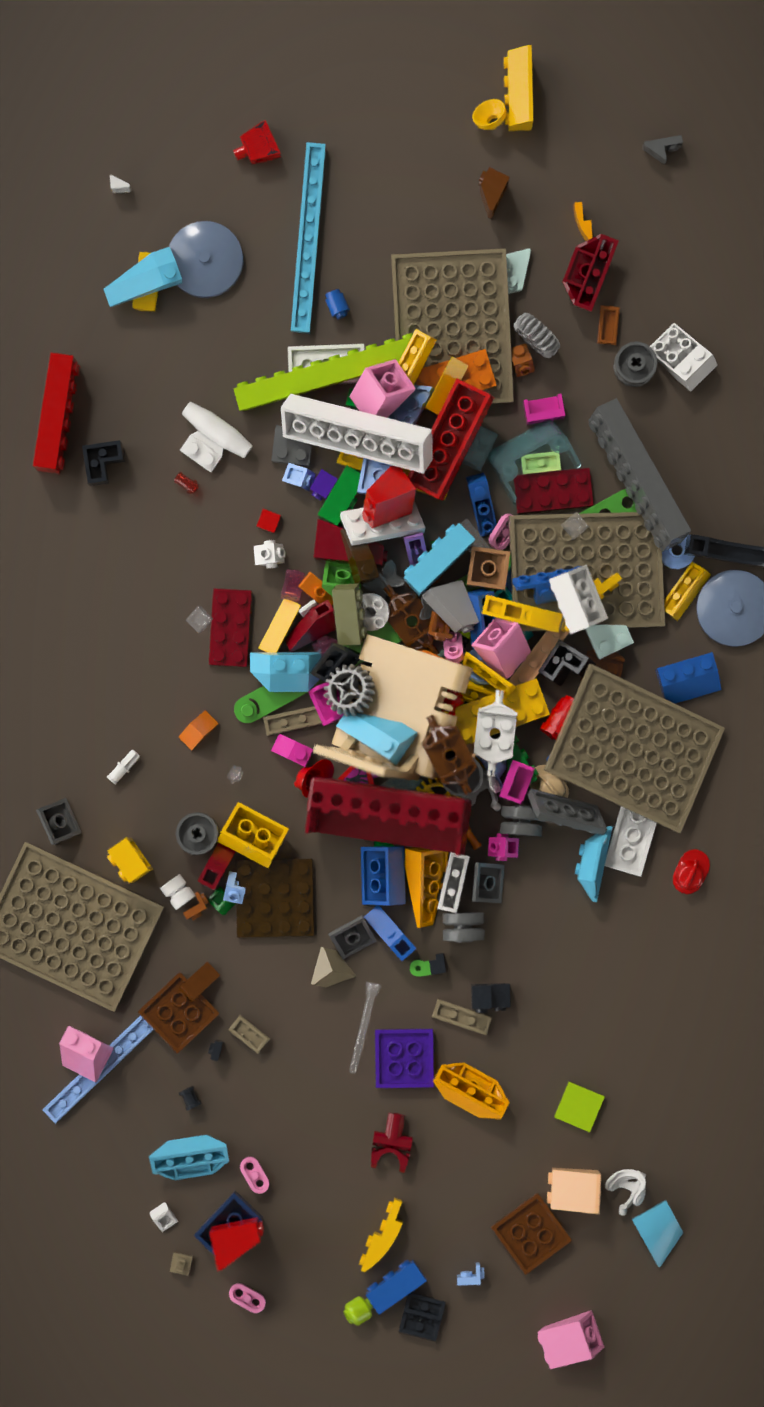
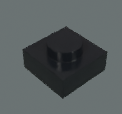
M216 1039L215 1043L210 1044L208 1054H211V1060H219L224 1041Z

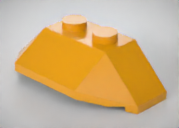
M464 1062L441 1065L433 1080L444 1099L478 1118L502 1119L510 1103L497 1080Z

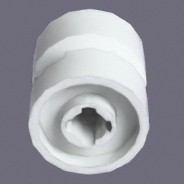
M181 874L160 888L166 897H171L170 902L175 910L195 897L192 889L185 887L186 881Z

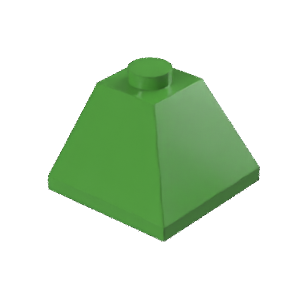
M326 560L322 588L332 596V589L337 584H355L348 562Z

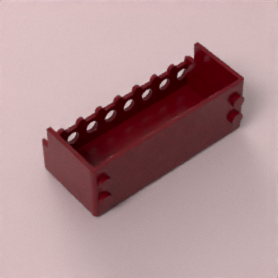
M313 777L310 783L305 833L331 834L452 852L456 856H461L465 854L472 801L469 798L327 777Z

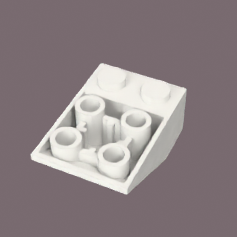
M675 323L650 346L656 354L657 361L690 392L717 366L713 354Z

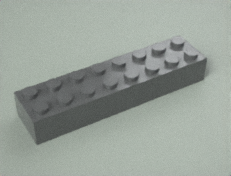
M613 399L597 407L588 420L589 427L596 433L601 448L605 449L609 463L614 465L618 479L623 481L627 495L633 499L636 511L644 519L646 529L651 531L655 545L658 548L660 547L663 552L682 543L691 532V529L618 399Z

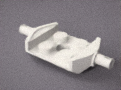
M496 690L494 704L478 709L474 754L487 761V776L495 777L498 762L513 757L517 712L503 705V690ZM496 728L500 731L501 735L498 739L490 737L491 729Z

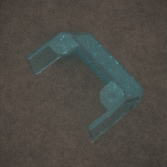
M551 420L544 421L494 448L489 454V462L512 504L516 503L517 497L508 482L515 479L518 474L515 460L548 443L551 450L555 453L566 451L576 469L581 466V462L568 438L558 425Z

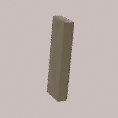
M315 706L263 717L267 736L322 724Z
M437 999L432 1014L433 1018L486 1036L493 1018L441 999Z

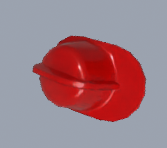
M322 759L312 767L302 768L297 774L294 786L302 791L304 797L308 798L311 779L313 777L332 778L334 774L333 763L328 759Z
M697 849L689 850L681 857L672 877L673 884L679 892L692 894L702 886L710 868L709 859L704 852Z

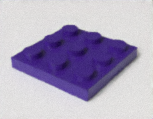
M375 1029L376 1088L434 1087L433 1029Z

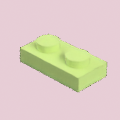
M559 451L521 455L523 475L561 470Z

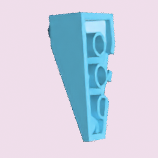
M170 247L150 253L105 287L104 292L109 306L113 307L181 284L182 277Z
M350 713L348 717L343 715L336 727L396 766L418 735L416 731L401 722L357 713L356 716Z

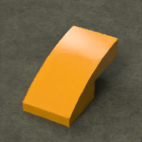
M574 202V215L580 233L585 241L592 239L591 220H583L582 202Z

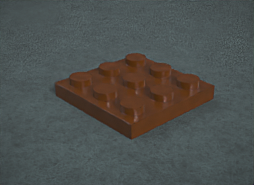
M180 972L137 1012L176 1054L220 1014L201 994L194 1001H191L179 987L187 979Z
M538 1192L491 1226L494 1233L525 1275L572 1241Z

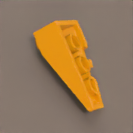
M417 847L405 849V871L418 928L434 924L439 903L437 897L439 889L442 890L443 883L441 881L443 873L446 872L449 852Z

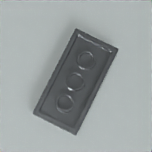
M530 789L528 797L537 819L560 826L572 827L576 830L588 831L592 834L604 835L607 831L598 805Z

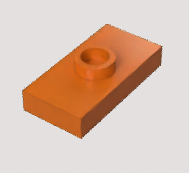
M309 572L298 587L318 604L329 600L332 606L333 597L322 588V581L312 572Z

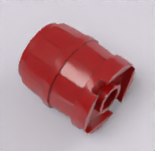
M565 695V697L558 701L556 706L552 708L546 722H543L540 730L552 740H557L574 698Z

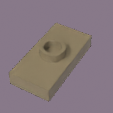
M239 1015L228 1029V1031L257 1054L270 1040L267 1035L242 1015Z

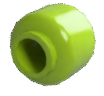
M357 1296L345 1305L343 1313L351 1325L359 1326L372 1317L371 1309H373V1306L368 1299L364 1300L362 1297Z

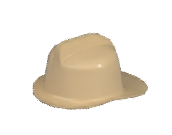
M545 765L535 767L539 773L537 776L538 781L529 785L531 789L568 798L569 789L563 779L544 771Z

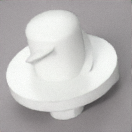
M363 594L361 606L365 610L364 627L368 631H375L384 627L390 615L387 602L377 594Z

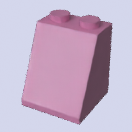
M395 359L365 368L350 394V398L359 411L388 418L416 388Z
M496 617L472 644V647L488 667L504 679L511 677L517 667L526 660V657L531 652L520 625L516 622Z
M68 1026L60 1042L62 1066L97 1083L114 1048L82 1031Z
M592 1310L544 1326L538 1331V1340L543 1346L545 1361L549 1364L550 1369L592 1359L604 1348Z

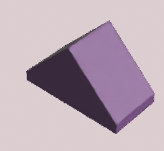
M423 533L404 537L410 565L415 566L418 563V557L426 551Z

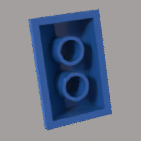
M713 652L655 669L663 698L674 704L721 690L719 673Z
M404 846L361 847L362 905L406 904Z

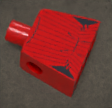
M266 120L241 135L240 141L243 146L233 150L237 161L248 156L251 165L281 157L279 148Z

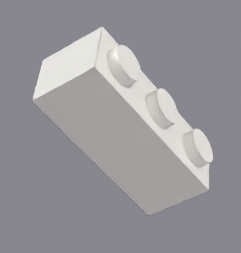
M450 852L437 909L457 913L469 856H456L455 853Z

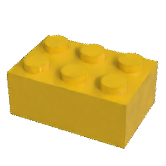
M238 802L220 832L217 842L269 868L289 828Z
M125 838L107 851L110 854L107 858L113 866H118L120 869L118 874L124 882H136L153 870L132 838Z

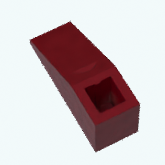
M329 600L311 608L285 638L290 652H294L336 629L334 609Z
M218 843L204 867L198 882L216 890L236 851Z

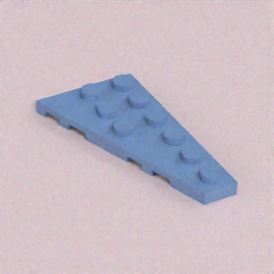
M414 385L415 391L388 418L416 425L434 388ZM363 458L357 492L359 494H366L367 489L391 465Z

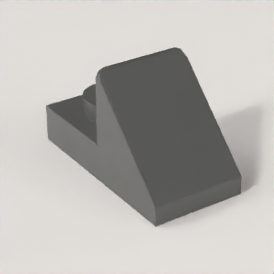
M682 135L645 141L643 143V150L663 164H666L665 150H668V152L679 150V147L683 144Z

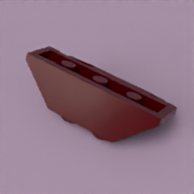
M600 234L575 247L562 281L574 306L592 312L619 240Z

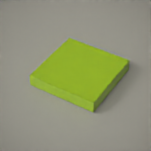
M569 1081L554 1118L590 1132L605 1096Z

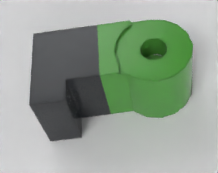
M444 953L435 954L436 959L414 960L410 965V972L417 977L446 973Z

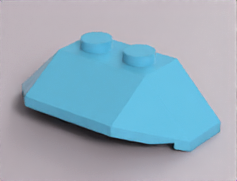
M250 652V672L269 692H308L320 680L311 675L310 671L325 652Z
M611 826L606 827L607 831L604 835L595 834L585 840L579 849L578 855L582 857L581 862L576 864L575 874L578 875V881L593 902L598 900L613 828Z
M208 1135L169 1140L149 1156L152 1173L172 1180L212 1175L229 1162L226 1144Z

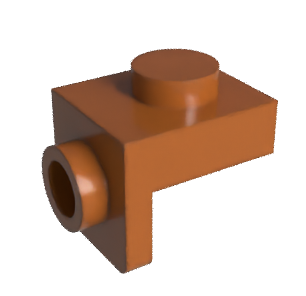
M526 343L512 347L511 359L516 376L520 377L534 372L533 359Z
M432 611L428 634L434 636V639L438 641H446V638L452 639L453 635L449 633L450 627L435 611Z
M199 891L194 894L200 904L183 913L186 919L191 918L193 921L202 916L201 912L208 908L206 905L209 903L204 893L200 894Z

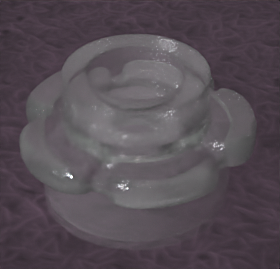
M235 765L231 767L227 775V779L231 780V783L240 781L243 776L242 767Z

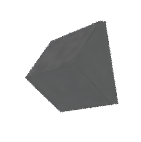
M66 798L36 810L51 845H56L82 833Z
M475 862L472 901L502 903L505 865Z
M363 915L328 933L342 959L376 942Z

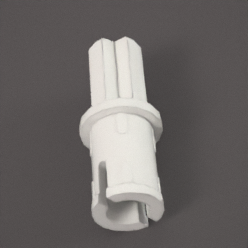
M131 750L121 762H117L118 765L107 778L116 785L126 772H130L129 769L140 758L139 754Z

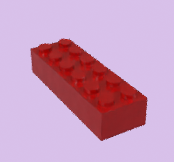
M50 352L33 467L37 471L60 474V471L64 470L65 467L63 452L67 451L68 448L66 433L70 432L71 428L69 413H73L74 402H72V394H76L77 383H75V376H78L80 371V365H78L77 360L72 355Z
M458 378L456 379L432 427L433 460L424 473L411 470L408 475L415 488L439 500H444L495 397Z

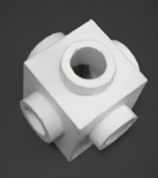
M275 540L264 541V545L254 546L255 565L277 568L278 564L285 563L283 544H277Z

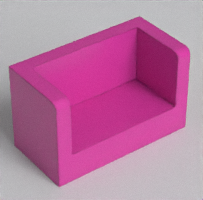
M562 394L528 401V399L523 400L527 425L565 418Z
M327 682L308 691L323 726L339 721L344 713L341 715L337 714V710H331V705L326 703L328 698H325L324 694L328 691L324 690V687L329 686ZM337 689L336 695L338 701L340 702L341 698L339 691Z
M512 760L499 796L523 804L535 768Z

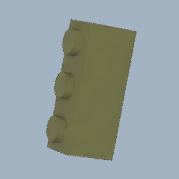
M337 584L332 589L338 644L361 645L367 634V628L363 624L365 610L361 606L363 592L360 590L359 584Z

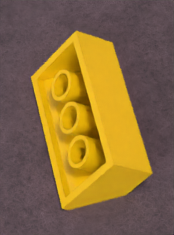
M526 45L509 50L507 57H504V69H507L508 75L504 76V87H508V94L504 95L505 106H508L505 125H509V131L532 130L533 125L532 45Z

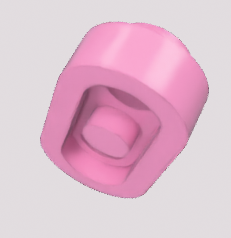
M511 514L503 515L489 537V544L492 548L503 550L508 546L510 542L509 516H512Z
M449 632L453 637L452 639L446 638V641H443L445 659L460 663L464 659L462 635L459 632Z
M244 1158L240 1164L243 1176L253 1192L257 1194L264 1193L269 1187L267 1175L256 1158ZM252 1163L254 1168L249 1170L247 1164ZM262 1180L263 1186H257L256 1181Z
M236 1283L230 1288L229 1297L234 1303L252 1313H259L264 1309L266 1301L261 1293L242 1283ZM240 1289L242 1290L243 1294L241 1296L236 1295L235 1291ZM258 1299L260 1303L259 1305H254L252 1301Z

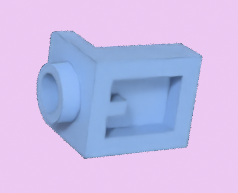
M288 463L282 481L310 491V487L315 481L316 473L307 468Z
M229 871L223 900L242 904L246 888L238 886L239 881H236L237 873Z
M476 1263V1274H472V1271H462L461 1275H457V1285H481L480 1279H484V1267H480V1263Z

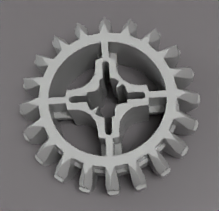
M523 313L522 316L520 315L517 318L514 328L531 348L545 358H550L556 354L560 348L559 340L542 322L530 313Z
M350 664L349 668L343 665L342 671L336 668V674L330 673L332 679H326V682L329 684V686L324 687V690L328 691L324 694V697L328 698L326 703L331 705V710H337L339 715L344 713L346 717L350 713L356 716L357 710L363 713L362 707L369 708L367 702H373L370 695L376 694L374 690H371L375 687V684L371 682L372 676H367L368 671H362L360 666L355 668L353 664ZM349 677L345 683H340L343 679ZM359 678L363 685L362 692L358 690ZM337 688L341 691L340 702L336 695ZM343 688H346V689L350 688V689H352L353 691H355L356 693H353V692L349 693V692H347V691H346L345 689H343ZM354 698H359L356 702L348 705Z

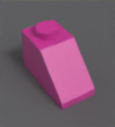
M279 734L271 751L306 767L314 750Z

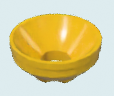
M491 99L481 103L474 110L472 118L478 128L494 130L502 124L507 111L502 101ZM498 118L496 121L489 124V122L492 119Z

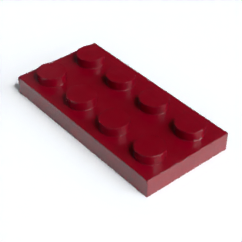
M590 468L513 475L517 514L593 506Z
M213 588L209 665L247 667L251 590Z

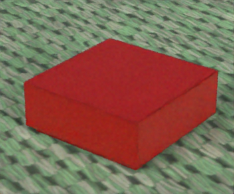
M263 509L256 527L275 534L281 515Z

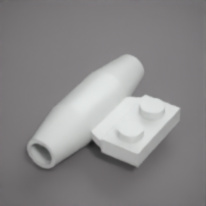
M189 402L183 410L182 415L198 431L188 437L180 451L209 472L214 470L223 457V448L242 458H245L252 449L253 445L234 427L211 411L192 402Z

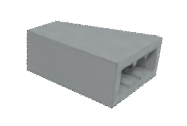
M462 580L430 588L422 595L423 599L455 633L460 631L468 633L474 630V626L479 623Z

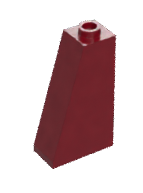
M317 520L314 559L349 563L340 532L343 528L324 520ZM377 542L367 543L376 566H382L383 562H387L388 551L384 550V545Z

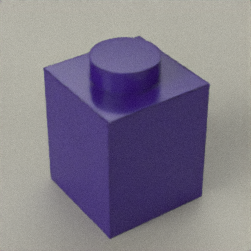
M321 469L310 487V491L313 492L311 495L320 501L322 498L326 500L338 479Z

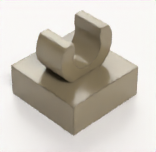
M174 1252L169 1272L189 1276L193 1256Z

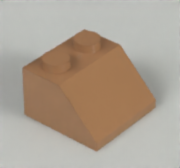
M472 546L467 587L505 590L510 551Z

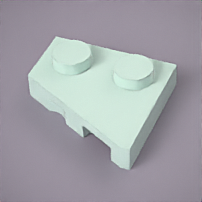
M530 248L506 254L508 294L522 291L531 252Z
M601 624L585 628L598 659L634 643L626 625Z

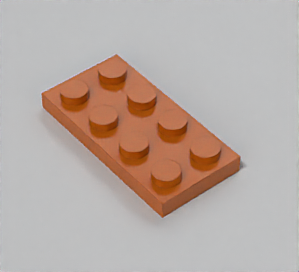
M486 349L456 358L468 365L462 381L480 390L497 386ZM449 360L422 368L415 382L416 385L430 386L435 389Z

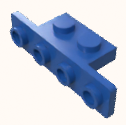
M576 566L573 569L567 570L558 569L555 572L549 573L540 572L531 576L521 575L518 578H513L512 583L516 590L534 588V602L536 605L555 602L557 598L551 589L549 579L582 566Z

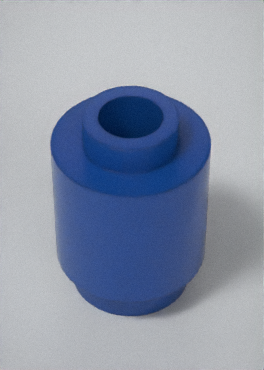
M339 289L330 291L325 295L327 298L325 301L332 317L341 319L348 315L349 306L344 294Z

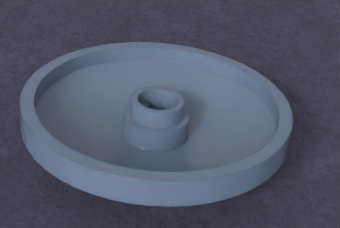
M210 221L189 224L174 236L169 245L182 277V283L177 286L189 295L200 298L219 296L228 291L240 277L243 268V253L236 236L221 224Z
M742 570L724 571L708 580L702 587L696 604L697 618L703 631L715 642L731 647L744 646L760 638L764 634V582L757 576Z

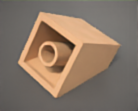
M552 1168V1173L548 1172V1184H551V1192H547V1204H550L551 1209L599 1214L600 1172L598 1170Z

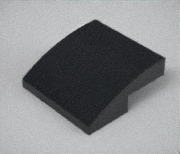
M332 643L310 671V674L325 682L326 679L331 680L330 673L336 674V668L342 671L343 665H346L348 668L350 664L355 666L360 660V653L346 646Z
M409 1293L406 1298L398 1333L436 1342L446 1302Z

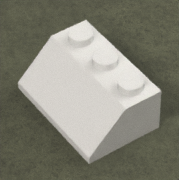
M587 565L549 579L551 589L555 593L559 609L563 613L566 626L571 634L608 619Z

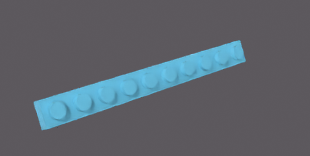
M306 143L291 332L310 333L326 144Z

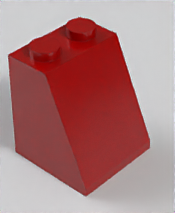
M391 465L366 491L362 517L372 529L412 514L416 488L401 467Z
M258 1217L211 1228L210 1236L218 1271L224 1269L260 1242L261 1237L264 1236V1226L262 1221L259 1222Z

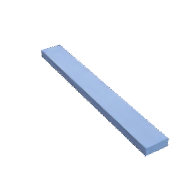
M139 1016L109 1045L114 1049L97 1083L79 1074L42 1110L56 1124L154 1029Z

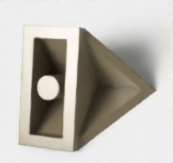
M321 947L311 981L312 985L326 988L356 977V974L336 950Z

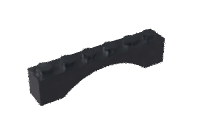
M693 534L687 536L684 555L764 567V547Z

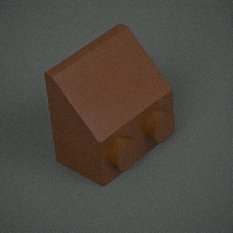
M491 167L488 168L487 172H482L478 184L487 216L492 219L509 185L510 179L509 176Z

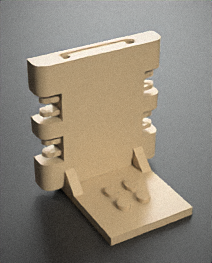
M366 634L359 659L372 663V666L361 664L360 667H362V670L370 671L369 675L373 678L371 682L375 684V687L371 690H374L376 694L370 695L373 702L368 701L369 708L362 707L363 713L361 714L401 722L416 731L418 735L397 766L338 727L331 744L340 748L315 745L313 752L381 776L416 781L419 780L420 775L438 779L439 776L421 744L431 731L426 717H430L433 714L438 725L455 726L457 717L441 712V708L449 711L453 710L451 705L443 704L445 697L456 700L457 695L448 693L447 689L461 693L466 692L473 668ZM361 684L358 685L360 692L363 690V685ZM349 688V690H348L349 693H351V692L356 693L355 691H353L352 689Z

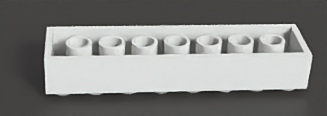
M290 394L281 406L282 431L285 438L424 473L433 460L432 429Z

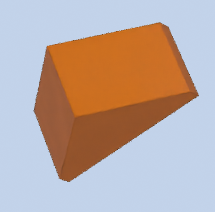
M205 710L179 735V739L192 751L219 723Z

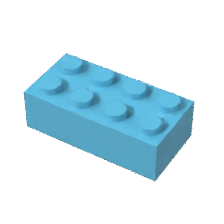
M460 523L456 526L452 524L445 531L446 536L443 539L439 537L432 544V550L429 553L427 551L423 552L418 557V563L415 566L411 564L404 571V581L419 596L475 543V538Z

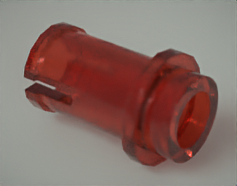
M179 472L174 479V482L186 489L188 494H194L199 487L196 480H191L182 472Z

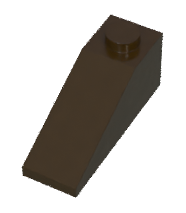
M341 529L340 532L354 583L364 584L373 582L379 575L368 544L352 546L346 530Z

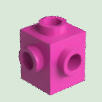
M498 833L497 837H489L488 856L496 857L497 861H507V857L518 858L519 838H508V834Z

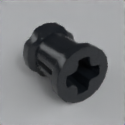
M194 1086L178 1093L179 1096H182L187 1111L202 1103L194 1092Z

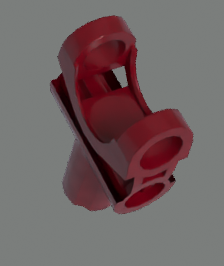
M388 1112L385 1132L374 1131L372 1145L383 1148L375 1150L376 1148L372 1147L371 1168L377 1167V1161H379L383 1154L391 1152L399 1159V1172H405L410 1153L404 1155L399 1150L411 1151L413 1137L402 1135L405 1115Z

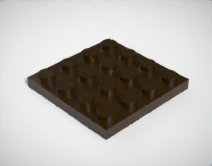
M277 859L272 861L269 868L253 860L235 861L236 881H239L238 886L246 888L242 904L236 903L237 938L314 936L312 859Z

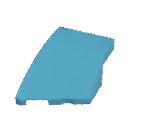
M666 1200L632 1219L658 1267L663 1264L683 1234Z

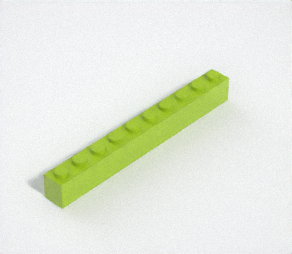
M413 333L403 335V339L395 341V338L386 340L384 345L377 346V344L368 345L365 347L366 350L360 352L358 349L348 351L347 355L340 357V354L329 357V361L326 362L321 360L313 361L309 367L303 368V365L296 366L288 373H285L284 370L274 373V377L271 378L266 376L258 377L254 383L248 384V381L238 383L237 388H233L239 411L242 412L284 400L290 394L301 395L359 378L365 368L395 359L399 363Z

